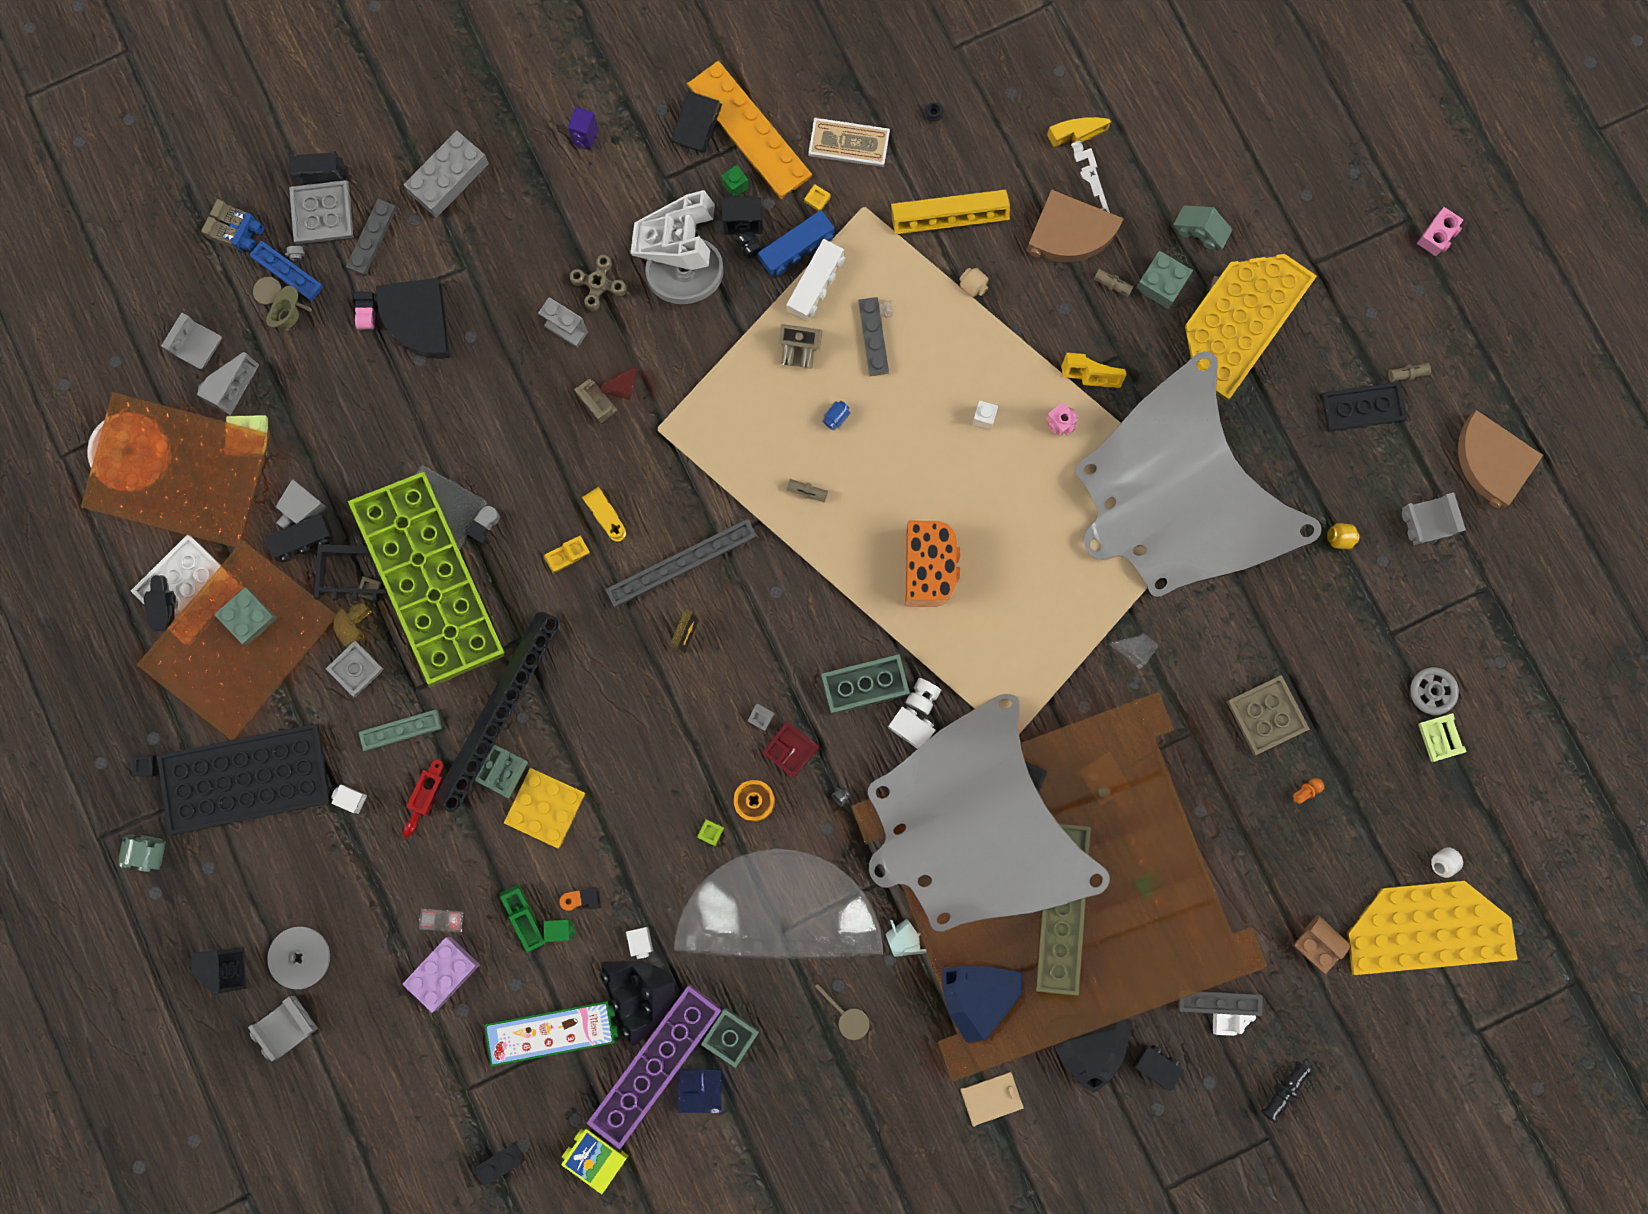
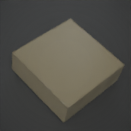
M362 577L358 589H381L383 583ZM358 594L359 597L372 601V594Z

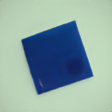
M679 1070L678 1113H722L721 1070Z

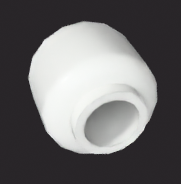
M1448 847L1443 848L1432 857L1431 865L1436 874L1449 878L1461 870L1463 859L1458 851Z

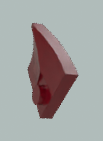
M786 721L762 754L791 777L795 778L820 749V746Z

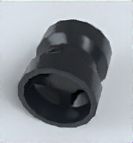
M752 231L742 234L736 240L739 247L743 248V254L747 259L756 256L762 250V246L756 242V236Z

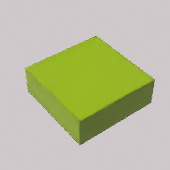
M706 819L697 838L716 846L724 828Z

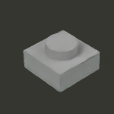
M757 703L748 722L765 731L774 713Z

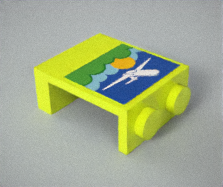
M588 1126L585 1131L581 1129L574 1138L577 1141L574 1147H568L564 1152L562 1158L565 1160L561 1165L596 1191L603 1194L629 1155L623 1151L619 1153L591 1132L592 1128Z

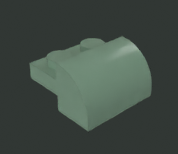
M494 744L475 781L509 798L528 762Z

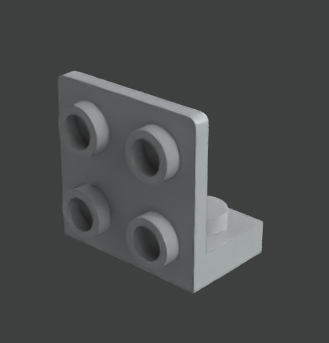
M181 313L161 346L169 353L203 370L221 342L222 337Z

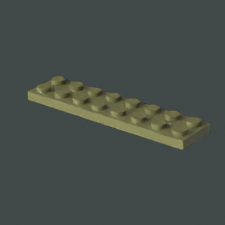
M1059 824L1073 842L1089 856L1091 827ZM1086 897L1042 910L1036 991L1079 996Z

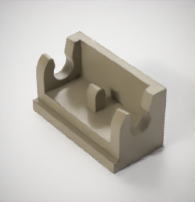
M588 379L574 389L577 396L600 423H603L618 411L593 380Z

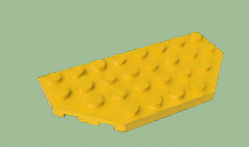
M1286 254L1268 258H1255L1243 262H1230L1185 325L1191 358L1204 351L1211 352L1216 356L1218 362L1216 394L1226 401L1234 394L1317 277V275ZM1202 358L1197 362V368L1201 371L1210 367V361L1207 358Z
M1466 881L1381 888L1376 898L1367 906L1360 915L1359 920L1347 932V940L1350 944L1349 955L1352 975L1517 960L1511 918Z

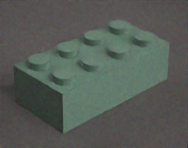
M900 654L821 674L831 715L906 697L910 694Z

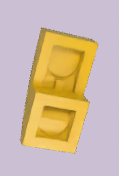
M578 536L563 543L561 547L544 554V559L554 574L585 557L590 552L581 536Z

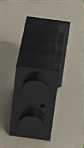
M334 151V154L296 155V157L289 153V173L294 174L295 179H299L300 186L345 181L346 177H349L348 166H345L343 159L339 157L336 151Z

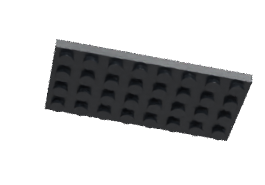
M319 724L157 755L168 835L331 804Z

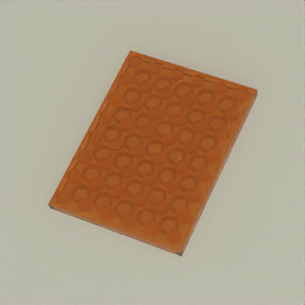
M112 392L81 508L241 548L271 434Z
M242 540L138 662L137 666L225 736L235 740L335 621L338 615L321 601L315 600L312 594ZM245 587L251 589L278 618L248 646L241 644L214 615Z

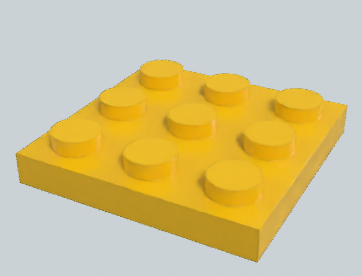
M530 768L504 824L560 849L586 793Z

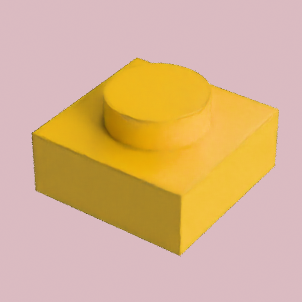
M814 184L805 197L804 202L820 211L830 199L831 194Z

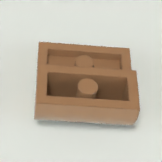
M1319 915L1304 929L1305 932L1293 944L1323 974H1326L1339 959L1342 960L1350 948V944Z

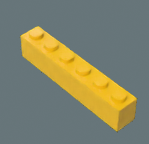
M998 190L891 204L895 234L1009 220L1010 203L1007 191Z

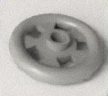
M1429 667L1418 672L1413 678L1410 693L1414 704L1421 711L1431 715H1441L1450 711L1455 706L1459 696V688L1455 678L1448 671L1437 667ZM1434 675L1442 677L1441 683L1433 681ZM1423 679L1428 682L1424 689L1419 686ZM1444 687H1450V695H1444ZM1432 688L1436 689V695L1431 693ZM1423 694H1425L1426 698L1429 699V701L1426 704L1422 701L1420 697ZM1442 699L1444 705L1436 707L1435 701Z

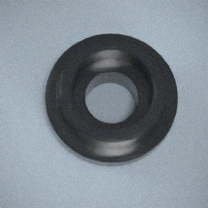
M936 102L929 103L925 107L924 115L929 121L936 122L942 118L943 108ZM931 111H936L937 114H936V115H932L930 112H931Z

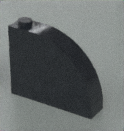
M438 278L376 286L374 301L376 305L378 304L381 319L389 333L402 347L426 358H450L442 283Z

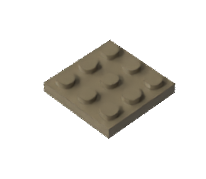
M1282 675L1226 701L1254 756L1310 730Z

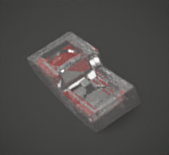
M421 908L419 929L461 932L463 912Z

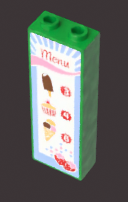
M610 1000L487 1023L485 1024L490 1064L491 1066H497L613 1044L617 1042L616 1038L619 1037L618 1026L614 1025L613 1017H616L614 1006L610 1005Z

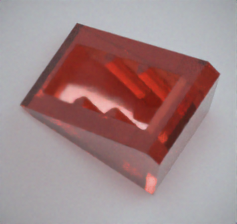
M634 366L601 386V392L629 400L637 368Z

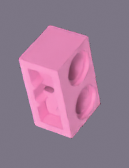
M1443 207L1417 244L1434 256H1437L1441 251L1445 252L1451 245V242H1449L1452 236L1455 238L1461 231L1460 224L1463 219ZM1444 223H1447L1450 228H1447ZM1433 237L1437 238L1439 243L1435 242Z

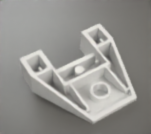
M705 190L687 194L635 222L631 246L632 256L688 270L709 266L710 249L700 236L695 237L696 224L713 220L715 204Z

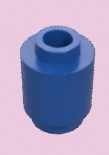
M835 401L824 414L822 422L834 431L850 415V407L843 401Z

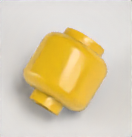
M1336 523L1328 530L1327 539L1333 548L1350 550L1358 543L1359 533L1354 525Z

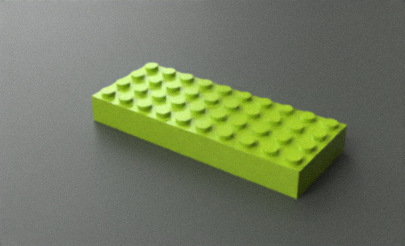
M425 472L348 501L428 687H433L504 657L503 648Z

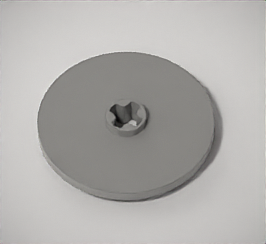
M293 927L283 931L274 939L268 952V967L271 975L279 984L290 989H304L313 986L325 975L330 963V950L326 940L320 933L308 927ZM295 954L303 955L301 957L302 962H295L297 958Z

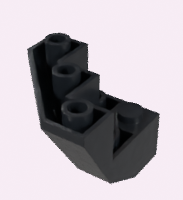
M644 961L601 963L600 979L607 991L610 1005L614 1006L621 1036L631 1046H634L665 1018L675 998V982L664 969Z
M1118 1012L1059 1015L1044 1028L1062 1063L1080 1084L1095 1093L1110 1082L1124 1061L1132 1022Z

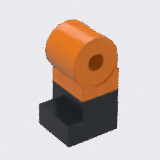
M598 888L568 892L560 898V906L566 911L575 910L579 906L588 904L590 905V910L601 908Z

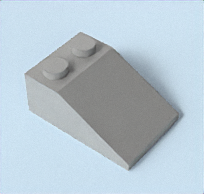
M243 352L206 377L205 381L199 385L197 395L209 405L231 415L259 364L247 353Z

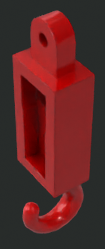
M434 760L428 772L422 771L406 808L412 810L410 821L404 827L402 833L404 838H409L413 834L420 814L428 816L435 796L444 780L440 777L444 769V764L440 760ZM428 778H432L435 781L433 788L430 790L424 787Z

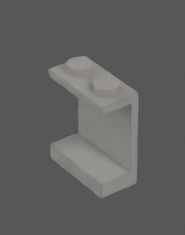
M550 297L538 312L539 315L548 320L544 325L545 328L577 348L588 333L580 316Z
M1454 493L1414 505L1410 503L1402 508V518L1407 523L1408 537L1413 542V545L1457 535L1466 530Z
M295 995L282 1001L283 1004L257 1024L248 1027L251 1031L249 1033L251 1038L262 1047L261 1052L268 1060L274 1061L279 1059L318 1029Z

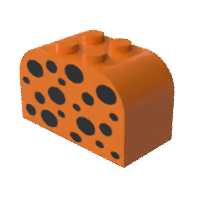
M908 520L906 528L905 606H941L951 598L956 582L960 579V567H956V563L960 559V547H957L954 530L944 522Z

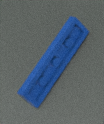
M262 240L249 255L286 284L295 287L301 295L311 302L323 288L322 284Z

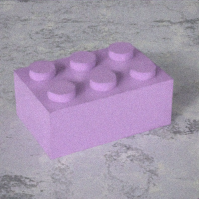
M446 937L408 977L403 985L433 1013L442 1007L480 964L452 937Z

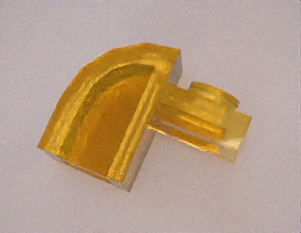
M365 603L354 605L349 613L341 609L336 614L334 630L337 637L346 647L350 646L354 641L358 642L365 637L357 625L359 621L373 612Z

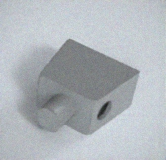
M292 480L276 505V508L284 513L276 523L285 529L292 522L297 524L317 516L326 506Z

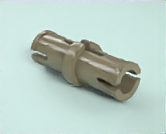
M1100 268L1093 279L1109 287V290L1112 291L1113 289L1126 297L1129 296L1134 287L1119 279V276L1108 274Z
M1429 363L1414 366L1410 364L1404 368L1389 370L1388 377L1390 382L1405 379L1409 381L1416 377L1430 375L1431 367Z
M791 478L787 486V491L803 495V498L807 499L809 497L823 503L828 493V490L811 486V483L804 484Z

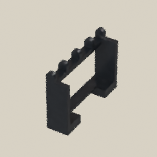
M318 544L315 600H320V595H324V593H332V600L335 601L338 600L339 593L352 594L353 601H358V594H372L373 602L378 601V595H388L385 589L324 588L327 556L371 554L367 546Z

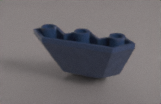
M989 966L943 968L942 990L948 1013L966 1042L986 1041L1023 994L1021 972Z

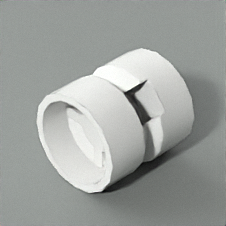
M918 678L913 687L915 692L910 693L905 703L913 709L928 715L933 707L932 701L937 700L942 690L934 684Z

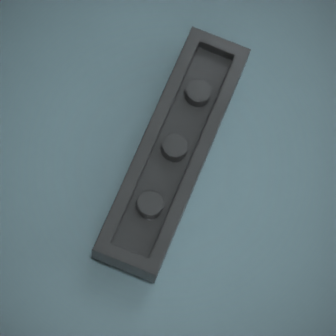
M377 199L346 265L348 270L366 276L397 208L395 205Z
M878 297L859 299L858 304L869 376L889 374Z
M1178 990V1011L1262 1016L1263 995Z

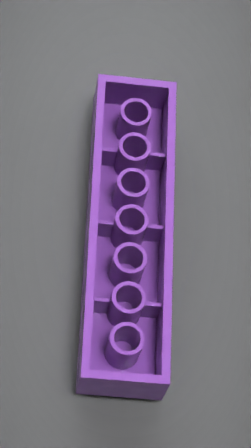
M691 984L688 985L586 1124L618 1149H621L723 1009Z

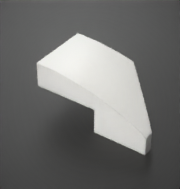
M1213 1013V1034H1242L1245 1031L1244 1028L1251 1021L1253 1022L1256 1016Z

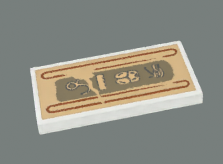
M814 118L808 154L811 157L884 167L890 129Z

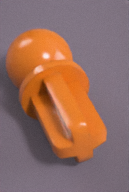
M1312 778L1308 784H1303L1302 788L1293 794L1294 802L1302 804L1307 799L1314 798L1316 794L1324 790V782L1319 778Z

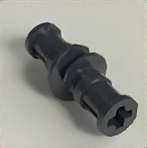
M1298 1061L1295 1063L1296 1067L1286 1077L1285 1082L1282 1085H1274L1277 1093L1273 1095L1267 1107L1261 1110V1113L1274 1123L1278 1122L1277 1118L1287 1108L1288 1104H1293L1292 1097L1300 1099L1296 1092L1300 1090L1305 1079L1313 1074L1308 1067Z

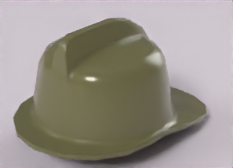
M286 286L278 292L266 317L268 326L280 327L285 331H289L298 321L299 311L295 306L298 299V291L295 287Z

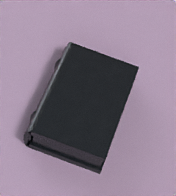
M688 91L677 124L673 130L671 142L705 154L722 107L720 101Z

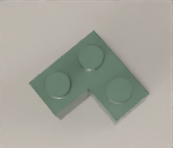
M1183 205L1174 223L1181 236L1186 238L1189 236L1198 237L1203 242L1204 247L1210 250L1223 249L1233 230L1214 207Z

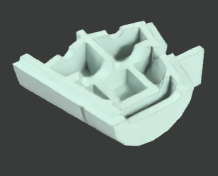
M908 919L902 921L898 926H894L893 921L890 920L893 928L885 933L894 957L927 953L926 949H920L919 936L921 934L915 931Z

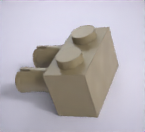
M781 324L778 344L784 346L781 364L793 366L795 348L801 347L803 352L800 367L812 369L814 351L820 350L822 330Z

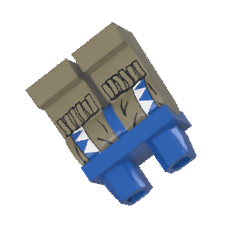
M217 199L210 213L213 218H207L201 232L208 239L241 252L244 250L253 251L256 242L250 237L252 233L262 234L264 226L251 214L231 207Z

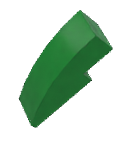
M520 884L502 891L500 898L526 952L546 944Z

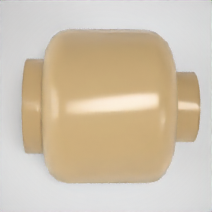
M968 268L960 277L961 288L971 297H975L978 294L982 296L989 288L986 286L989 281L988 277L978 268Z

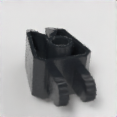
M153 575L150 591H146L144 596L147 621L153 631H170L175 620L176 595L174 591H169L168 578L164 575Z

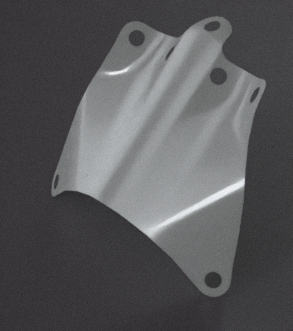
M1204 351L1196 354L1184 366L1162 382L1132 410L1104 443L1078 463L1076 467V474L1088 489L1098 512L1096 521L1085 532L1084 545L1091 556L1100 560L1114 556L1127 558L1144 579L1149 592L1155 597L1163 596L1178 587L1196 581L1244 570L1291 550L1310 544L1317 540L1321 534V524L1318 520L1284 505L1266 492L1245 473L1234 458L1226 442L1219 418L1216 398L1218 362L1216 356L1211 352ZM1202 358H1207L1210 361V367L1204 371L1199 370L1197 362ZM1088 464H1094L1097 470L1094 474L1086 475L1083 472L1084 467ZM1114 497L1116 505L1112 509H1106L1104 507L1106 500ZM1305 524H1310L1314 527V532L1309 537H1303L1300 533L1302 526ZM1092 539L1099 541L1101 545L1099 551L1091 549L1090 542ZM1143 545L1146 547V553L1137 556L1133 553L1134 547ZM1160 578H1166L1167 585L1163 589H1156V581Z
M1011 694L999 695L946 726L896 768L871 783L868 788L869 798L876 808L886 834L885 843L873 854L869 862L870 876L881 887L888 888L898 884L909 886L928 916L931 927L936 931L942 932L960 924L977 920L1026 914L1056 907L1100 894L1109 884L1110 877L1107 870L1073 842L1054 819L1038 794L1028 773L1021 749L1018 732L1019 699ZM1003 699H1009L1012 701V706L1003 709L998 706V703ZM886 786L890 790L888 797L878 798L876 796L877 788ZM905 824L906 829L902 834L896 835L893 833L897 825ZM878 864L883 865L885 868V875L881 878L877 877L874 872ZM1094 874H1100L1103 878V882L1099 887H1092L1090 885V878ZM923 875L930 876L932 879L931 885L921 887L918 884L919 877ZM949 913L951 918L947 923L939 924L937 922L939 915Z

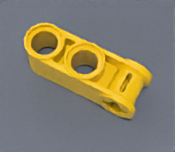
M599 486L582 497L608 536L615 542L622 541L626 537V529ZM617 528L620 533L616 534L613 529Z

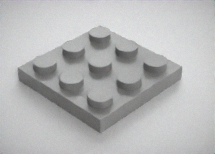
M347 180L289 187L293 238L296 245L354 238L350 191Z

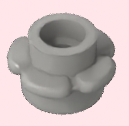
M301 246L287 247V253H285V256L289 257L291 261H299L305 255Z

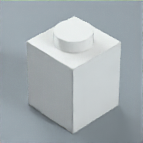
M979 400L972 425L991 430L998 406Z
M340 785L332 794V804L359 814L367 795L345 785Z
M645 927L627 931L631 956L636 955L637 959L649 957L648 952L653 951L649 928Z

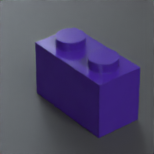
M575 107L568 126L572 142L578 148L591 149L599 129L594 112Z

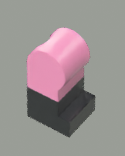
M355 291L356 329L373 330L376 318L374 293L372 291Z

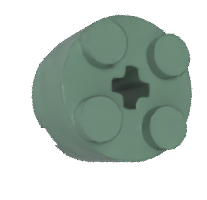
M133 834L123 835L118 866L126 868L137 866V870L150 872L151 869H160L166 841L163 842L160 838L145 835L136 837V839H134Z

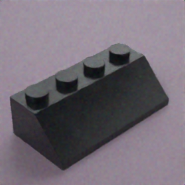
M244 947L191 953L189 968L192 970V975L212 993L220 994L246 989Z

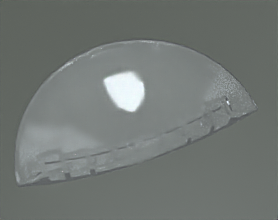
M770 849L752 852L731 860L715 870L700 884L683 910L675 936L674 951L744 958L822 959L882 955L883 945L880 927L870 902L863 891L846 873L832 863L809 853L787 849Z

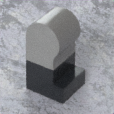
M491 506L483 507L466 531V534L486 546L489 542L486 535L492 526L499 522V513Z

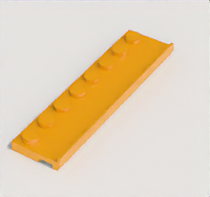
M719 61L690 82H687V86L692 92L720 101L722 107L717 118L718 124L780 199L785 198V195L797 189L812 177V173Z

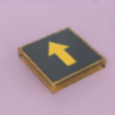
M684 610L670 643V646L682 655H685L700 620L691 610Z

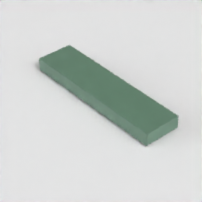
M436 709L358 733L362 749L366 752L442 730L443 728L438 710Z

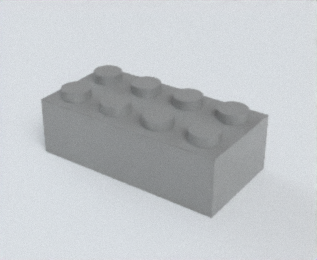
M456 130L408 179L404 187L416 201L437 218L489 163L485 154Z

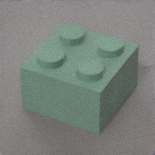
M1159 251L1140 280L1136 290L1169 310L1193 270Z
M247 587L242 589L214 614L241 644L247 646L278 619L259 597Z
M725 1007L701 1045L736 1068L760 1030Z

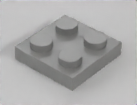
M357 641L348 646L326 668L353 697H356L384 670Z

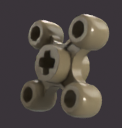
M600 255L597 258V270L590 275L585 274L580 269H575L570 273V281L573 285H586L590 288L589 295L584 299L585 307L589 311L599 309V296L606 291L613 293L616 297H622L626 293L627 288L623 281H610L606 278L607 271L612 267L611 259L607 255ZM600 281L601 284L597 285L595 282Z

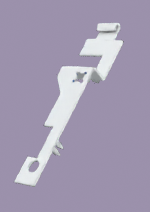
M1081 140L1072 143L1076 162L1088 158L1090 163L1089 166L1081 168L1082 178L1091 184L1094 197L1099 195L1103 206L1101 210L1106 209L1109 212L1097 175V164L1092 148L1083 151L1084 148Z

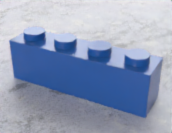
M820 210L758 252V259L771 277L779 276L791 264L799 263L804 255L815 252L823 239L831 241L835 235V228L822 210Z

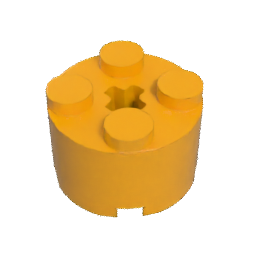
M750 780L742 783L735 791V810L745 820L751 822L762 821L772 813L775 806V797L771 788L766 783ZM751 796L754 797V798H755L756 796L759 797V798H758V802H759L758 805H755V804H754V805L750 806V803H751L750 797H751Z

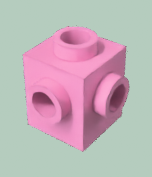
M1064 402L1050 411L1045 418L1049 422L1048 426L1051 431L1059 436L1072 433L1076 429L1075 425L1078 422L1076 412L1072 408L1069 409Z

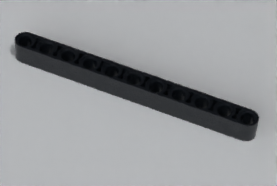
M543 611L534 616L435 796L436 804L446 811L455 812L462 804L558 629L559 621L555 616Z

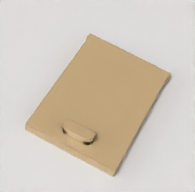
M1011 1072L960 1089L973 1127L1024 1109Z

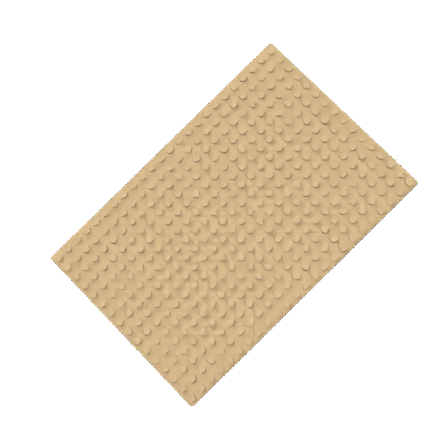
M862 207L830 241L844 249V257L846 258L842 267H837L833 283L827 285L826 296L817 303L818 309L814 317L810 316L809 320L805 321L788 312L786 306L806 271V267L659 425L658 431L974 709L1002 694L1016 696L1019 699L1018 732L1020 734L1148 588L1140 573L1127 558L1114 556L1105 560L1096 559L1088 553L1084 545L1085 532L1096 521L1098 512L1088 489L1076 474V467L1078 463L1104 443L1121 423L1070 379L1063 378V374L901 236L895 234L894 230L868 208ZM878 297L889 374L869 376L858 300ZM781 324L822 330L820 350L814 351L812 369L800 367L803 352L801 347L795 348L793 366L781 364L784 347L782 344H778ZM979 400L998 406L991 430L972 425ZM835 401H843L850 407V415L839 428L833 431L822 420L824 419V414ZM1064 402L1069 409L1072 408L1076 412L1078 422L1075 425L1076 429L1072 433L1059 436L1051 431L1048 426L1049 422L1045 418L1050 411ZM1088 464L1084 467L1083 472L1086 475L1094 474L1097 467L1094 464ZM790 478L804 484L811 483V486L828 490L825 502L823 503L809 497L806 499L803 498V495L787 491ZM1114 497L1108 498L1104 507L1112 509L1116 505V499ZM908 520L941 521L948 524L955 532L957 547H960V559L956 563V567H960V579L956 582L951 598L941 606H905L906 528ZM1092 539L1090 542L1092 550H1100L1101 545L1098 540ZM1143 545L1135 546L1133 553L1137 556L1144 555L1146 547ZM1003 699L999 701L998 706L1003 709L1012 706V701Z

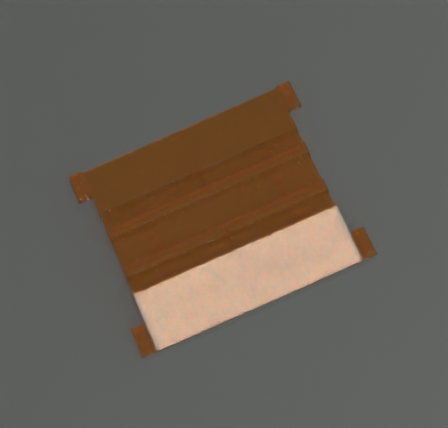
M1159 692L1020 743L1024 760L1048 771L1039 792L1046 808L1058 824L1091 827L1089 856L1104 867L1110 877L1109 884L1102 893L1086 897L1079 996L1036 991L1042 910L963 923L941 932L931 927L928 916L913 890L909 886L902 884L943 997V968L989 966L1022 973L1023 994L986 1041L966 1042L953 1020L952 1022L957 1034L938 1040L952 1082L1268 967L1251 926L1234 933L1230 930L1155 737L1174 731ZM1098 789H1110V795L1102 798L1098 794ZM890 792L881 794L877 797L881 799L888 797ZM868 799L852 805L865 844L884 837L886 839L883 825L872 801ZM897 825L893 833L896 835L902 834L906 829V825ZM1094 874L1090 878V885L1092 887H1099L1103 882L1100 874ZM923 875L918 879V884L921 887H928L932 883V879L928 875ZM942 913L937 918V922L939 924L947 923L951 918L950 914Z

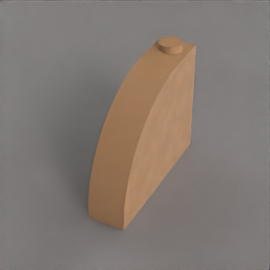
M1051 190L1026 251L1030 252L1034 257H1043L1056 262H1077L1088 259L1101 252L1111 243L1120 228L1123 218Z
M1477 410L1469 415L1460 433L1458 455L1461 468L1468 482L1481 496L1490 501L1489 503L1493 507L1504 509L1509 506L1543 455Z

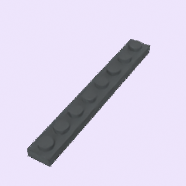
M746 519L605 590L614 608L757 538V535L749 520Z

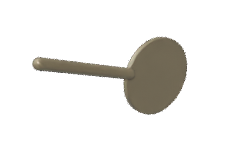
M263 277L255 283L253 296L260 304H273L275 297L282 289L281 284L273 277ZM298 302L295 305L309 312L312 311L310 307Z
M816 984L815 988L842 1014L839 1019L841 1034L850 1040H858L864 1037L869 1029L867 1015L862 1010L856 1008L844 1011Z

